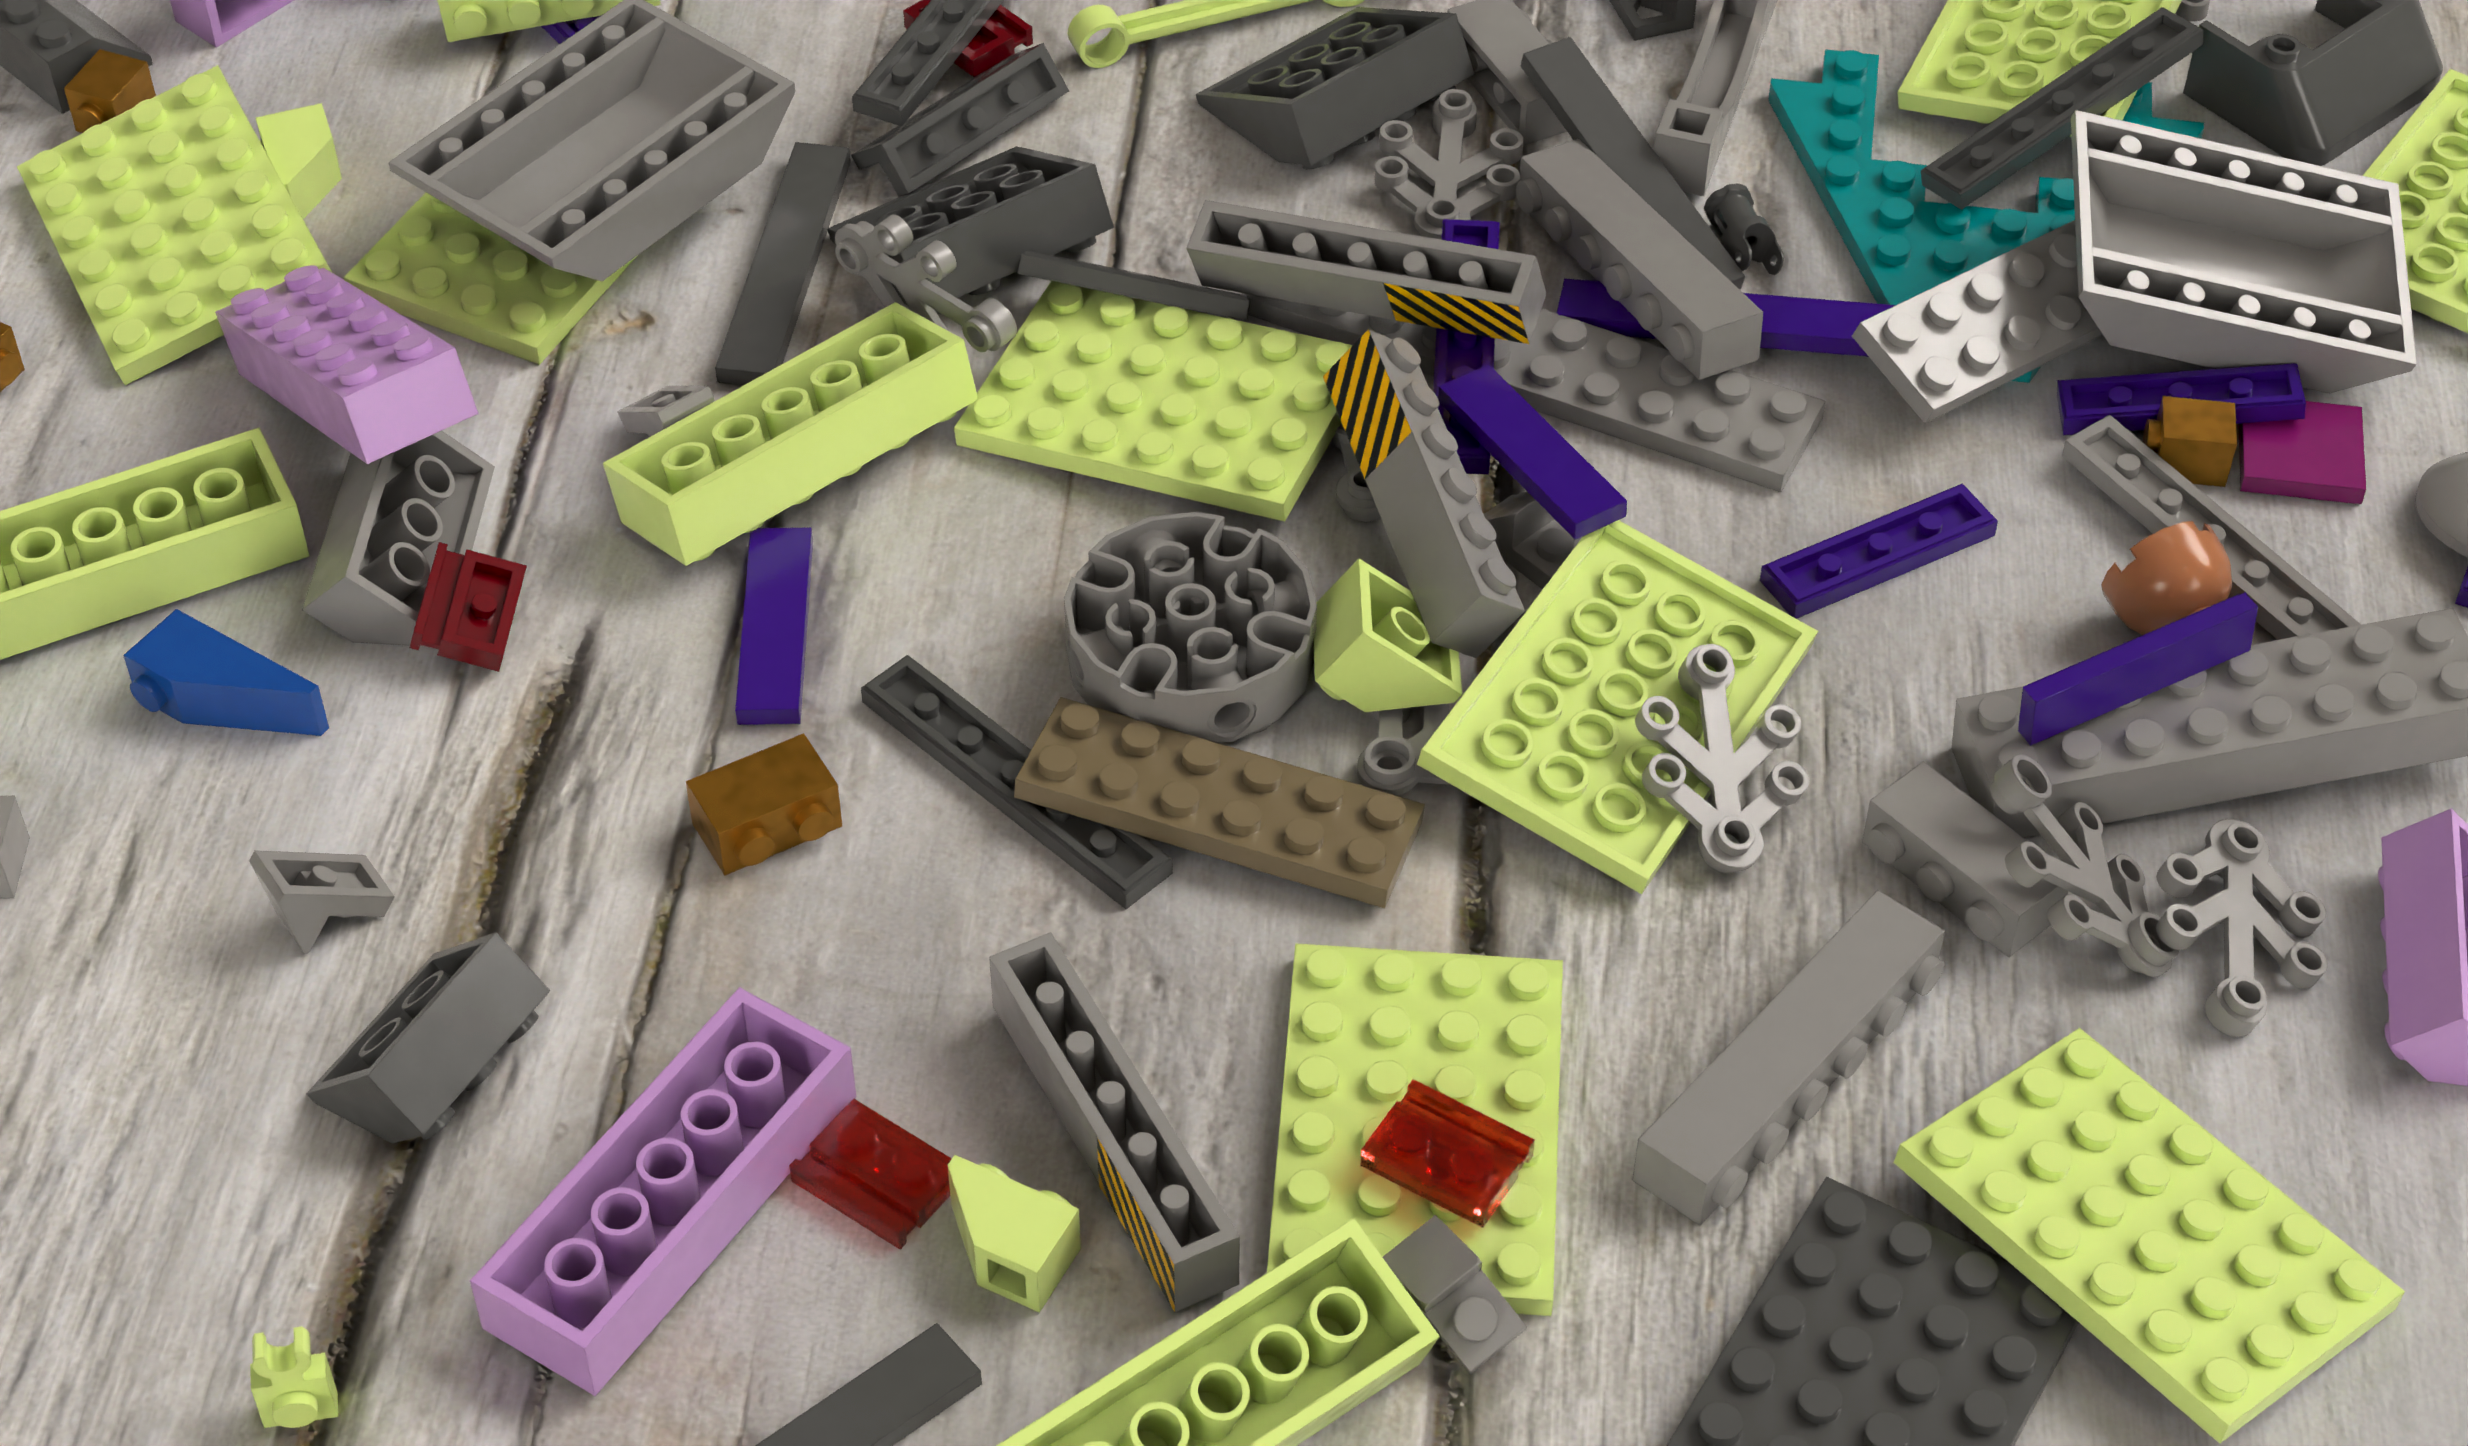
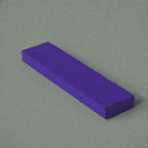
M2297 363L2057 380V400L2063 436L2074 435L2108 415H2111L2129 431L2144 430L2147 419L2157 420L2162 396L2235 403L2236 424L2305 419L2306 401Z
M1489 364L1438 386L1439 403L1575 540L1626 517L1627 500Z
M1962 483L1767 563L1761 568L1760 582L1786 612L1797 619L1994 537L1998 520Z
M812 527L758 528L750 532L735 706L737 725L801 724L813 552Z
M2245 592L2235 595L2025 685L2022 690L2018 732L2031 746L2250 651L2258 606Z

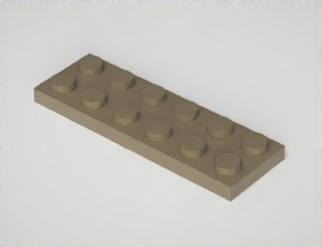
M1060 697L1020 769L1015 779L1014 798L1384 909L1422 824L1425 804L1063 697Z

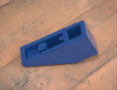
M175 609L123 655L132 682L130 690L134 698L151 712L161 711L183 724L321 736L329 729L318 685L178 609Z

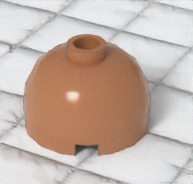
M2186 521L2163 528L2130 548L2136 559L2128 564L2122 572L2115 562L2107 571L2101 584L2103 595L2115 614L2128 628L2144 635L2228 599L2232 589L2230 560L2210 525L2204 523L2203 530L2199 531L2193 521Z

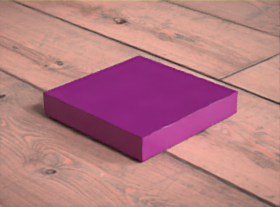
M2306 401L2305 419L2239 423L2240 491L2362 504L2366 492L2362 407Z

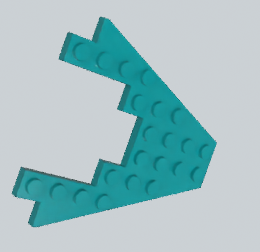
M1825 49L1821 83L1771 78L1768 101L1877 304L1897 305L2075 220L2074 182L2071 178L2039 177L2036 190L2035 213L2014 209H1994L1966 206L1961 210L1951 203L1925 201L1926 188L1922 186L1921 170L1927 165L1912 164L1904 161L1871 159L1879 55L1866 54L1854 50L1836 51ZM2152 82L2146 83L2137 90L2123 119L2126 122L2202 139L2204 122L2152 117ZM2041 366L2012 381L2030 383Z

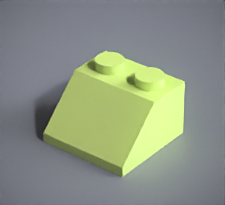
M1359 558L1316 602L1317 622L1313 640L1315 682L1330 697L1339 701L1345 700L1363 712L1455 703L1462 696L1459 652L1431 642L1414 597L1409 589Z

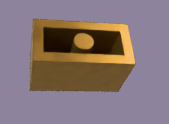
M804 733L686 781L692 824L724 876L744 867L757 865L768 857L806 841L817 840L828 832L842 827L838 784Z

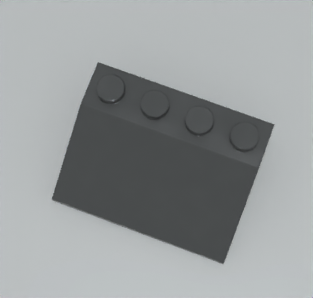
M1356 7L1195 95L1201 107L1276 161L1302 165L1303 169L1310 170L1329 164L1334 160L1333 153L1346 146H1357L1370 141L1376 135L1374 130L1380 128L1385 122L1391 120L1404 121L1416 114L1415 107L1426 101L1439 99L1444 91L1456 89L1455 85L1473 76L1474 71L1456 13Z
M1016 146L827 228L830 239L836 245L835 234L845 224H857L860 221H865L875 227L890 215L901 217L912 231L913 243L896 256L889 255V257L898 263H902L915 257L920 250L935 240L943 242L955 256L956 269L939 282L931 281L928 278L926 280L954 297L959 298L965 294L980 295L998 288L1001 285V278L1014 272L1018 273L1021 254L1025 253V251L1054 255L1063 250L1066 252L1083 250L1096 243L1095 236L1114 228L1095 164ZM892 284L903 303L908 305L897 287Z

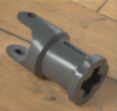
M1738 183L1728 184L1722 189L1714 191L1706 200L1704 211L1711 225L1719 228L1723 235L1721 243L1740 270L1745 271L1749 267L1751 260L1758 263L1762 262L1769 274H1778L1784 262L1783 251L1764 217L1758 216L1753 209L1754 200L1748 188Z

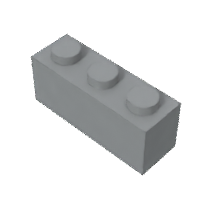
M1475 0L1447 9V13L1457 14L1473 67L1474 75L1467 79L1508 128L1521 133L1523 145L1567 132L1521 68L1523 53L1553 43L1550 40H1546L1537 30L1526 11L1519 9L1512 0Z
M1924 761L1870 800L1862 843L1868 846L1880 861L1892 865L1915 883L1927 898L1934 902H1939L1967 924L1978 938L1990 942L2007 957H2011L2051 926L2047 916L2048 909L2068 894L2067 890L2044 879L2030 888L2016 882L2006 868L2005 857L2027 840Z

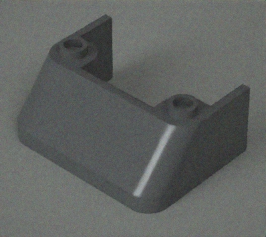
M2317 0L2315 11L2345 29L2313 50L2287 34L2268 36L2248 46L2207 20L2199 24V27L2203 29V45L2192 53L2183 94L2282 157L2323 166L2426 99L2439 83L2443 65L2419 0Z

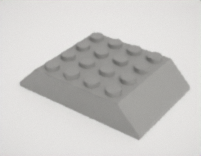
M623 0L389 161V167L391 172L552 268L604 281L762 164L796 92L795 83L645 0Z
M2074 111L2071 116L2078 297L2110 346L2215 369L2297 363L2302 388L2328 394L2411 372L2417 365L2399 185L2397 183L2083 111Z

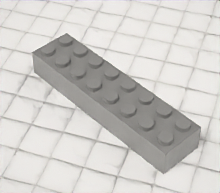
M2450 608L2252 644L2251 650L2031 746L2018 732L2023 687L1957 698L1951 747L1970 797L2023 838L2039 836L2040 833L2023 812L2011 815L2003 811L1996 804L1990 792V785L1994 782L1995 772L2018 754L2032 758L2043 768L2049 777L2052 785V794L2043 803L2057 821L2059 816L2074 804L2083 802L2098 814L2102 824L2468 756V635L2455 610Z

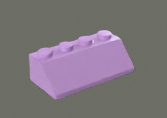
M2451 808L2381 837L2382 867L2378 870V877L2384 891L2385 917L2380 921V928L2386 942L2387 969L2383 971L2382 979L2388 994L2389 1022L2385 1024V1037L2393 1054L2400 1060H2406L2428 1081L2468 1086V824Z

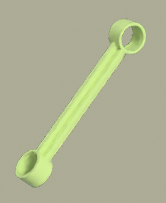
M1184 0L1117 16L1115 11L1109 6L1092 5L1081 10L1072 19L1068 27V38L1087 66L1104 68L1117 62L1125 54L1130 44L1314 0ZM1365 0L1322 1L1337 7H1351ZM1111 28L1104 39L1095 44L1086 45L1089 38L1097 31Z

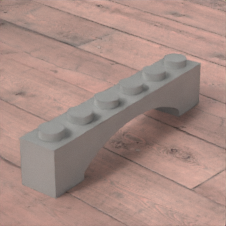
M1713 0L1697 53L1685 83L1676 100H1668L1655 133L1654 152L1684 193L1704 196L1778 0Z

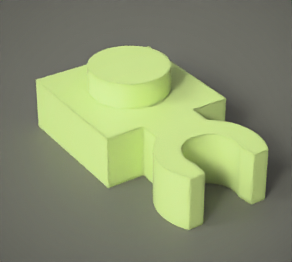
M302 1326L293 1328L294 1342L287 1346L279 1347L268 1344L263 1332L255 1333L252 1337L251 1391L264 1428L276 1426L298 1428L309 1425L315 1420L338 1417V1392L326 1354L311 1355L310 1334Z

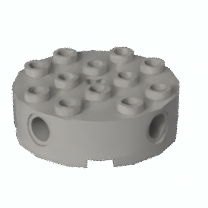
M1202 512L1147 517L1107 534L1088 552L1089 561L1076 573L1075 578L1071 577L1064 596L1066 651L1072 685L1090 706L1216 743L1236 741L1251 733H1259L1266 730L1270 724L1277 722L1306 690L1314 664L1313 640L1317 622V604L1309 570L1283 540L1260 528L1253 534L1243 528L1225 525V516Z

